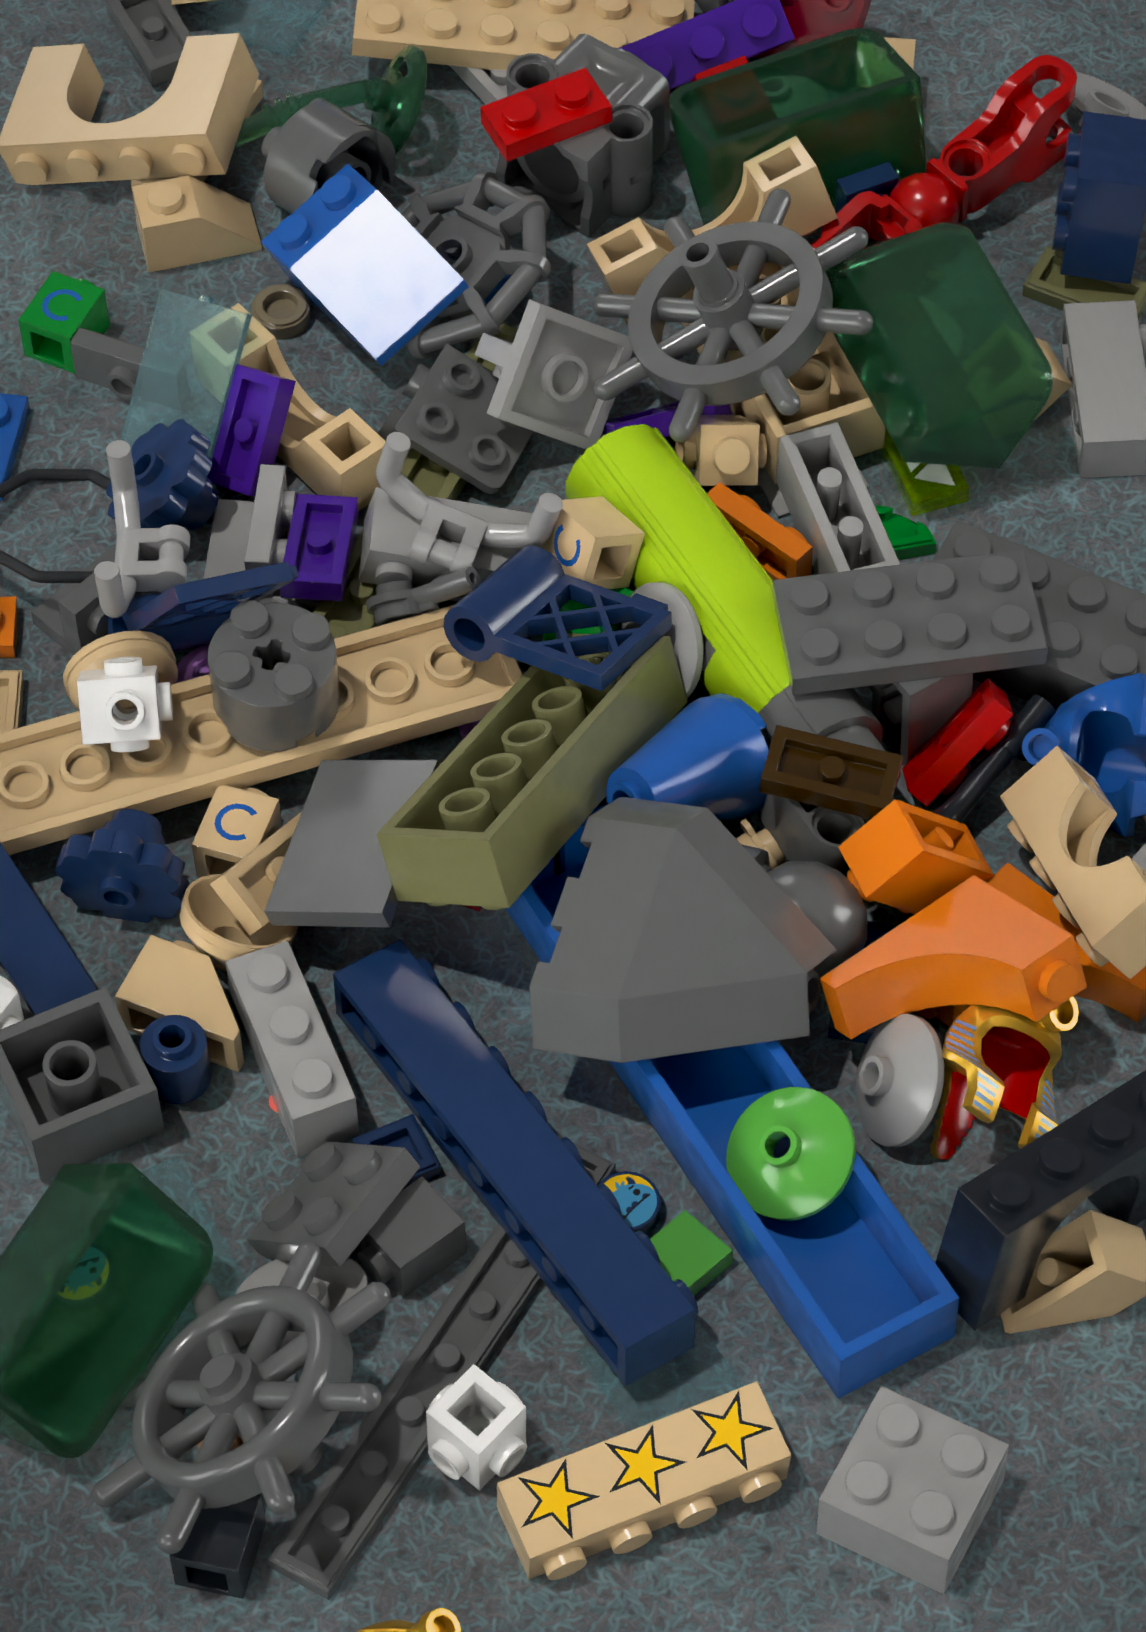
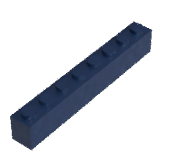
M400 939L333 973L336 1014L622 1383L626 1386L694 1348L695 1317L698 1315L699 1310L697 1302L688 1286L680 1279L672 1281L661 1267L658 1253L648 1236L642 1231L633 1232L622 1218L619 1203L612 1191L603 1183L596 1185L586 1173L581 1155L573 1142L567 1137L559 1139L547 1124L545 1111L537 1097L530 1091L523 1093L512 1080L509 1066L501 1052L495 1046L487 1048L476 1035L473 1021L466 1008L458 1001L451 1003L441 991L438 977L430 963L423 957L416 959Z

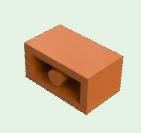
M894 799L838 846L850 868L847 872V878L856 887L860 896L866 901H876L897 908L906 914L918 913L973 875L985 882L994 876L966 824Z

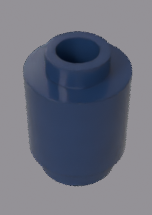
M182 1015L164 1016L156 1019L146 1027L140 1039V1052L142 1060L157 1088L159 1100L170 1104H185L200 1097L207 1090L212 1078L207 1040L202 1027L195 1020Z

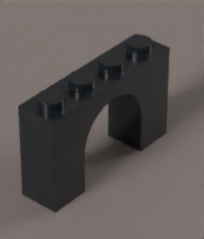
M1146 1070L958 1188L935 1264L959 1296L958 1314L974 1331L1025 1298L1037 1260L1046 1242L1062 1221L1086 1198H1089L1104 1215L1134 1226L1146 1219Z

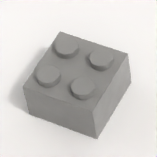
M881 1386L819 1498L817 1534L945 1594L1004 1481L1009 1444Z

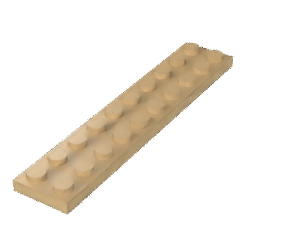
M452 605L335 638L340 689V705L336 717L322 734L316 737L314 732L307 737L297 740V747L285 751H264L250 748L236 741L228 733L227 726L221 721L219 716L217 717L213 706L209 674L171 685L173 720L162 721L161 738L149 740L150 747L145 750L114 752L111 751V743L83 745L80 711L0 733V843L8 855L68 839L72 835H81L102 828L105 823L112 819L113 814L119 810L135 809L151 815L213 797L218 786L227 785L241 789L318 767L321 760H342L482 720L520 679L522 672L516 659L500 653H496L489 660L482 662L471 661L460 655L451 646L443 627L444 616L454 606ZM127 699L117 701L118 705L124 709L136 707L132 701Z

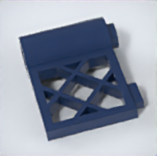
M529 545L518 550L455 604L444 616L443 627L451 646L460 655L471 661H486L494 654L500 653L603 691L672 628V612L668 611V604L636 593L629 597L564 573L561 563L553 554L541 547ZM569 600L592 607L565 612L559 611ZM627 622L642 625L639 628L612 631L611 628L612 624ZM598 626L601 633L569 638L566 632ZM555 633L557 637L554 640L540 642L526 639L528 636ZM603 652L609 653V656L599 665L575 657Z
M287 561L173 585L163 593L155 592L133 597L127 611L121 617L111 618L107 616L108 633L113 634L122 631L152 632L169 642L174 652L210 644L213 635L221 624L230 617V613L236 605L248 600L260 601L277 589L294 581L299 577L296 565L289 566Z

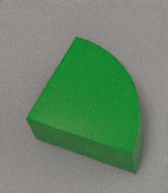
M874 505L898 560L935 554L936 541L926 525L921 522L916 524L906 517L894 514L891 507Z

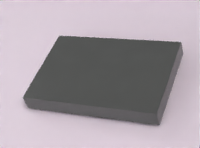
M321 760L264 910L270 923L273 926L390 927L399 901H397L376 834L440 765L438 760Z

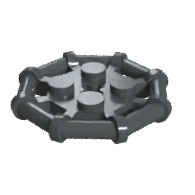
M478 172L473 180L421 197L418 193H415L408 198L410 204L401 215L446 261L449 258L457 260L451 267L469 286L403 346L409 350L413 358L429 359L435 351L443 349L446 343L453 346L481 337L483 333L494 337L502 332L500 325L537 282L547 280L552 268L546 256V222L550 216V208L540 195H527L500 182L493 172ZM495 205L504 209L496 216L486 212L489 207H494ZM454 210L458 213V215L446 219L441 215ZM522 231L523 250L511 249L510 237ZM506 274L512 275L489 303L486 304L485 298ZM447 316L452 320L439 325L440 319Z

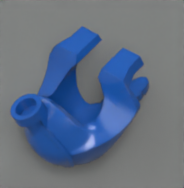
M1143 673L1110 680L1073 696L1057 708L1043 728H1036L1027 733L1022 743L1023 755L1033 765L1037 764L1058 745L1094 777L1117 813L1109 829L1123 837L1134 836L1136 819L1146 816V675Z

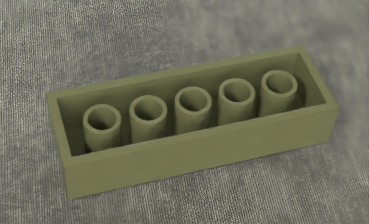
M567 633L568 638H569V637H576V636H583V635H590V634H573V633ZM662 636L603 691L531 666L377 832L376 835L397 901L423 902L435 907L454 904L482 906L487 910L510 908L606 797V785L612 772L668 724L687 703L670 636ZM603 652L575 657L599 665L609 656V653Z

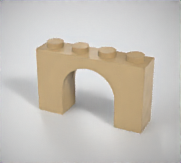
M240 33L187 36L171 84L153 105L128 119L112 123H93L91 121L101 96L104 82L85 44L33 47L0 134V155L15 182L26 185L171 178L186 175H224L227 172L259 73Z

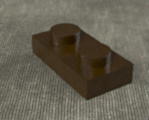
M776 725L762 772L759 792L872 819L893 800L903 755Z

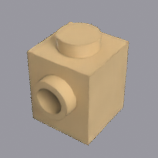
M701 415L692 437L686 442H676L675 452L701 486H716L719 482L725 486L758 485V469H763L766 464L767 442L764 433L760 432V424L741 415Z

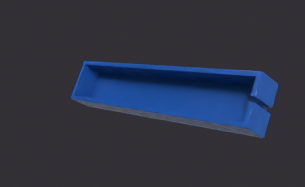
M608 802L596 807L589 816L607 806ZM588 817L559 850V864L562 873L555 876L553 857L549 864L542 869L523 891L518 900L510 908H505L541 962L550 963L560 932L555 931L551 923L567 877H580L590 849L585 847L580 841ZM778 1040L624 1063L609 1061L838 1399L955 1337L959 1296L857 1152L852 1174L840 1195L817 1214L794 1221L774 1220L755 1212L727 1172L726 1152L731 1132L739 1117L753 1102L765 1094L781 1088L804 1087L812 1089ZM784 1137L778 1142L773 1153L775 1158L782 1157L788 1152L790 1148L789 1137Z

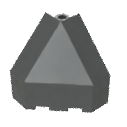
M619 797L588 817L580 841L585 847L590 848L580 877H567L551 923L555 931L560 932L550 963L538 961L529 986L533 1049L624 1063L810 1036L809 1014L816 1009L821 991L820 977L814 970V967L835 953L837 949L708 808Z

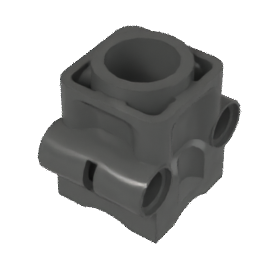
M579 34L554 60L537 53L524 54L512 60L507 67V97L586 67L612 105V122L506 162L499 151L496 176L500 182L527 195H540L566 226L590 238L612 214L619 217H635L643 214L651 206L653 200V165L670 146V87L666 78L660 72L648 66L634 54L621 48L611 47L590 35Z

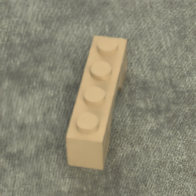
M794 136L744 162L741 185L732 203L716 219L702 227L693 229L692 232L696 236L723 225L739 222H757L769 193L777 188L785 189L791 196V204L781 226L795 231L802 237L814 233L819 227L838 217L816 164L797 136ZM640 217L587 243L607 290L612 294L636 295L640 285L655 265L675 249L665 231L650 226Z
M239 303L191 333L197 379L225 406L236 364L253 367L296 381L277 456L318 495L357 497L358 511L370 504L375 487L381 488L376 478V467L385 440L351 408L338 416H333L320 408L306 394L291 373L281 354L276 338Z
M1057 745L1000 795L1013 817V820L1007 824V827L1027 851L1032 854L1035 853L1036 856L1029 861L1033 870L1051 889L1059 892L1052 901L1060 913L1074 927L1081 928L1082 932L1076 936V940L1083 951L1098 966L1103 967L1110 962L1131 979L1146 966V871L1129 856L1106 865L1097 866L1100 844L1117 813L1095 778Z

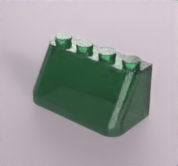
M848 29L682 85L674 90L669 97L672 126L703 226L720 216L734 200L741 185L744 162L794 136H797L816 164L833 206H836L837 179L886 162H890L899 176V181L914 173H926L920 76L878 32L870 29Z
M936 223L864 248L828 269L826 273L832 287L833 308L864 310L870 313L873 318V327L867 334H833L904 461L1000 468L1047 403L1052 391L1053 374L1048 359L971 230L961 224Z
M132 1163L63 1165L0 1256V1435L47 1456L75 1458L90 1450L212 1266L213 1246L207 1232Z

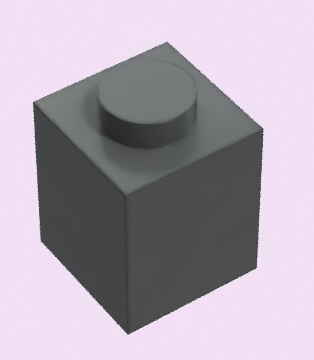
M422 1176L397 1195L361 1240V1251L358 1253V1259L367 1275L374 1282L384 1284L389 1282L404 1299L467 1253L465 1222Z

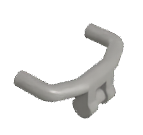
M393 432L387 436L376 467L378 483L409 514L422 521L408 554V559L425 565L426 561L449 569V573L472 566L480 545L492 548L521 549L529 545L538 547L549 539L563 507V502L557 495L544 493L540 496L529 524L488 522L425 495L401 473L411 445L410 439L401 432ZM437 534H439L441 536L459 542L460 545L456 546L454 544L436 538Z
M123 440L113 441L106 447L117 535L114 562H101L94 569L101 610L111 618H119L127 611L135 592L158 591L163 593L173 585L187 583L188 567L183 560L189 555L191 537L189 531L179 525L170 524L160 528H141L130 444ZM142 559H159L157 561H142Z

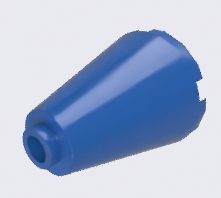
M724 693L702 697L691 702L612 772L606 785L608 804L619 797L705 807L719 821L740 819L754 814L757 810L763 808L767 796L766 793L759 792L760 780L769 752L766 741L760 731L767 727L760 714L742 699Z

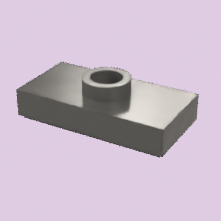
M79 328L70 342L77 379L109 388L115 395L124 399L132 400L138 397L180 411H184L192 397L188 364L184 359L84 328Z

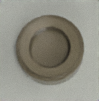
M276 284L266 287L252 301V316L276 339L295 337L302 333L310 323L309 299L301 289L295 286Z

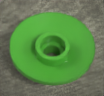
M804 1087L781 1088L757 1099L739 1117L728 1141L726 1152L727 1172L753 1210L758 1214L780 1221L804 1219L817 1214L829 1206L847 1185L856 1158L854 1130L843 1109L823 1093ZM784 1137H789L790 1148L788 1152L782 1157L775 1158L773 1153L776 1145Z

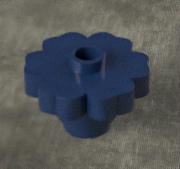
M183 419L176 420L169 427L163 423L156 424L148 433L138 437L132 446L131 453L137 484L141 528H160L164 525L172 524L179 525L187 530H195L210 519L217 507L218 493L213 489L210 478L207 477L212 467V460L205 455L210 447V440ZM110 481L107 487L106 494L111 499H113L112 485ZM112 501L108 509V516L115 520L114 502Z
M123 809L115 812L110 821L105 823L102 828L94 831L92 838L85 835L70 836L68 843L61 848L55 868L56 874L63 879L60 888L61 892L71 898L78 907L86 910H101L108 918L149 923L152 916L163 919L173 918L176 911L181 909L182 900L189 886V881L182 875L185 866L184 862L173 855L171 850L165 846V840L161 835V823L154 816L135 809Z

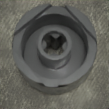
M324 98L314 99L309 105L293 114L282 127L272 128L262 143L261 151L266 158L264 169L266 191L270 200L290 213L297 210L346 164H349L378 191L383 181L391 185L395 174L396 153L390 138L375 127Z
M248 600L236 605L232 609L230 617L221 624L213 635L208 649V667L213 706L217 717L219 716L221 721L227 726L228 733L236 741L258 750L285 751L297 747V740L307 737L314 732L316 737L319 736L332 724L340 705L336 645L330 632L328 620L321 614L309 612L306 609L291 604H262L258 601Z

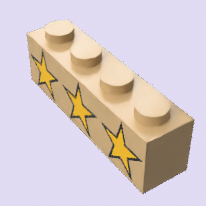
M756 1381L497 1483V1508L528 1579L530 1580L546 1573L549 1580H558L581 1570L587 1564L586 1557L608 1548H612L614 1554L627 1553L649 1542L653 1536L651 1532L674 1522H677L679 1528L693 1527L714 1516L717 1513L716 1506L740 1496L745 1503H751L772 1495L781 1488V1480L786 1479L788 1476L791 1453Z

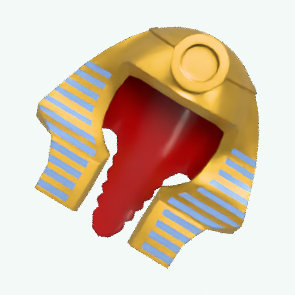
M1074 997L1037 1022L1013 1011L983 1005H971L957 1017L946 1033L942 1049L944 1083L940 1098L941 1106L938 1109L939 1118L935 1122L934 1140L931 1143V1154L934 1158L949 1159L956 1152V1147L961 1145L962 1138L967 1135V1130L972 1127L973 1120L978 1118L986 1123H991L994 1121L998 1108L1014 1113L1026 1120L1018 1143L1020 1149L1059 1125L1054 1105L1052 1069L1062 1055L1059 1032L1071 1030L1078 1020V1005Z

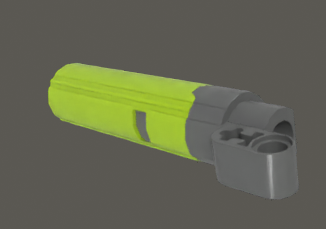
M645 424L618 428L600 437L594 445L586 449L583 455H580L566 480V498L577 499L603 496L645 533L630 585L635 591L647 583L666 582L678 588L690 601L699 620L703 637L704 655L699 679L711 695L724 693L742 699L760 714L767 726L760 731L768 749L770 748L776 725L885 751L881 746L883 727L854 688L792 695L773 601V580L658 428H651ZM900 771V774H899V778H898L897 784H898V782H899V779H900V776H901V773H902L901 771ZM770 794L766 796L761 815L765 829L771 833L789 861H818L840 871L846 877L850 868L838 846L871 820Z

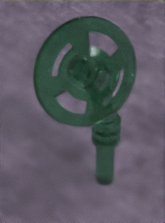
M415 45L405 46L390 62L382 78L374 76L371 80L363 79L296 96L290 91L285 94V101L277 97L274 99V106L269 105L267 102L262 104L261 112L244 119L235 148L266 135L274 127H282L293 114L309 105L311 101L316 98H324L340 108L364 103L365 109L372 111L371 126L390 138L397 154L405 145L415 126L424 98L427 80V60L423 49ZM404 60L407 63L408 75L405 77L398 71Z

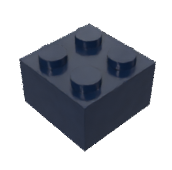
M1084 111L1080 134L1068 133L1063 168H1065L1064 178L1059 183L1055 207V216L1057 217L1052 250L1062 251L1060 275L1131 284L1146 209V119Z

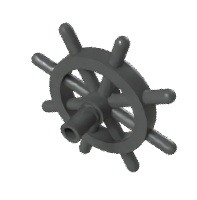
M782 188L774 189L769 193L757 222H739L723 225L695 236L682 217H670L664 225V231L675 249L655 265L640 285L636 295L601 293L593 301V309L597 315L628 319L629 340L636 357L600 377L594 384L595 395L601 400L608 401L649 377L661 391L680 401L669 426V434L676 442H686L692 437L704 406L739 403L767 392L781 414L792 415L796 413L800 407V398L788 379L797 373L813 356L825 334L864 335L870 332L873 327V318L867 311L833 308L832 287L826 273L828 269L862 250L868 243V233L864 228L854 226L814 249L800 234L781 226L791 204L790 194ZM766 262L784 266L781 270L757 283ZM738 265L736 271L727 269L729 267ZM695 286L693 299L682 298ZM799 287V295L795 306L771 304ZM666 321L691 323L662 340ZM764 328L780 329L766 343L760 337ZM704 344L696 365L678 361L681 357ZM728 350L741 351L743 357L723 363Z
M305 1242L296 1249L279 1286H262L249 1289L221 1301L216 1288L212 1284L205 1282L197 1284L191 1291V1301L197 1318L189 1323L170 1342L151 1368L146 1379H118L112 1382L108 1388L109 1400L114 1405L135 1407L132 1422V1438L136 1455L95 1484L92 1491L95 1503L101 1507H111L152 1478L175 1499L157 1535L158 1547L167 1554H175L182 1550L202 1508L226 1507L243 1502L262 1493L271 1512L278 1515L290 1512L295 1504V1496L287 1476H303L318 1464L323 1454L321 1441L332 1427L339 1412H370L375 1410L381 1402V1392L377 1386L372 1383L351 1382L353 1352L348 1334L389 1304L391 1292L384 1283H370L332 1312H329L317 1299L306 1293L322 1261V1251L315 1243ZM287 1331L301 1332L299 1336L279 1349ZM251 1342L246 1354L240 1353L239 1348ZM303 1368L298 1382L285 1381ZM186 1408H199L182 1420ZM238 1436L244 1444L230 1451ZM203 1441L193 1462L180 1461L182 1455Z

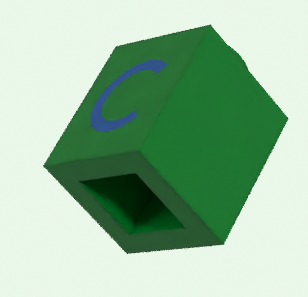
M52 271L18 319L24 355L75 374L70 342L77 330L84 328L104 335L110 326L105 290L95 286L88 280L74 279Z

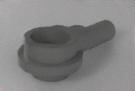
M470 566L436 577L431 583L414 589L413 583L408 580L387 582L377 586V595L366 600L367 613L374 615L375 626L377 627L438 610V603L471 592L480 584V578L477 571Z

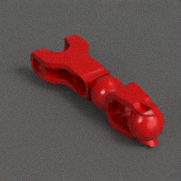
M1047 54L1032 59L1004 81L982 115L942 149L940 159L932 158L927 162L926 173H914L901 179L892 190L890 196L886 194L880 196L872 191L859 193L836 214L837 219L822 226V237L810 244L814 249L854 226L864 228L868 233V237L879 242L885 240L886 243L899 247L877 269L865 247L828 269L826 273L832 287L833 308L864 310L868 312L874 304L884 305L921 278L924 245H934L948 238L958 222L962 223L967 219V214L975 213L1016 182L1023 181L1029 183L1034 181L1064 158L1068 133H1071V127L1060 116L1073 103L1077 84V74L1069 63ZM1052 79L1059 82V87L1053 89L1041 99L1037 98L1032 92L1033 86L1041 80ZM1048 135L1053 137V141L1045 143Z

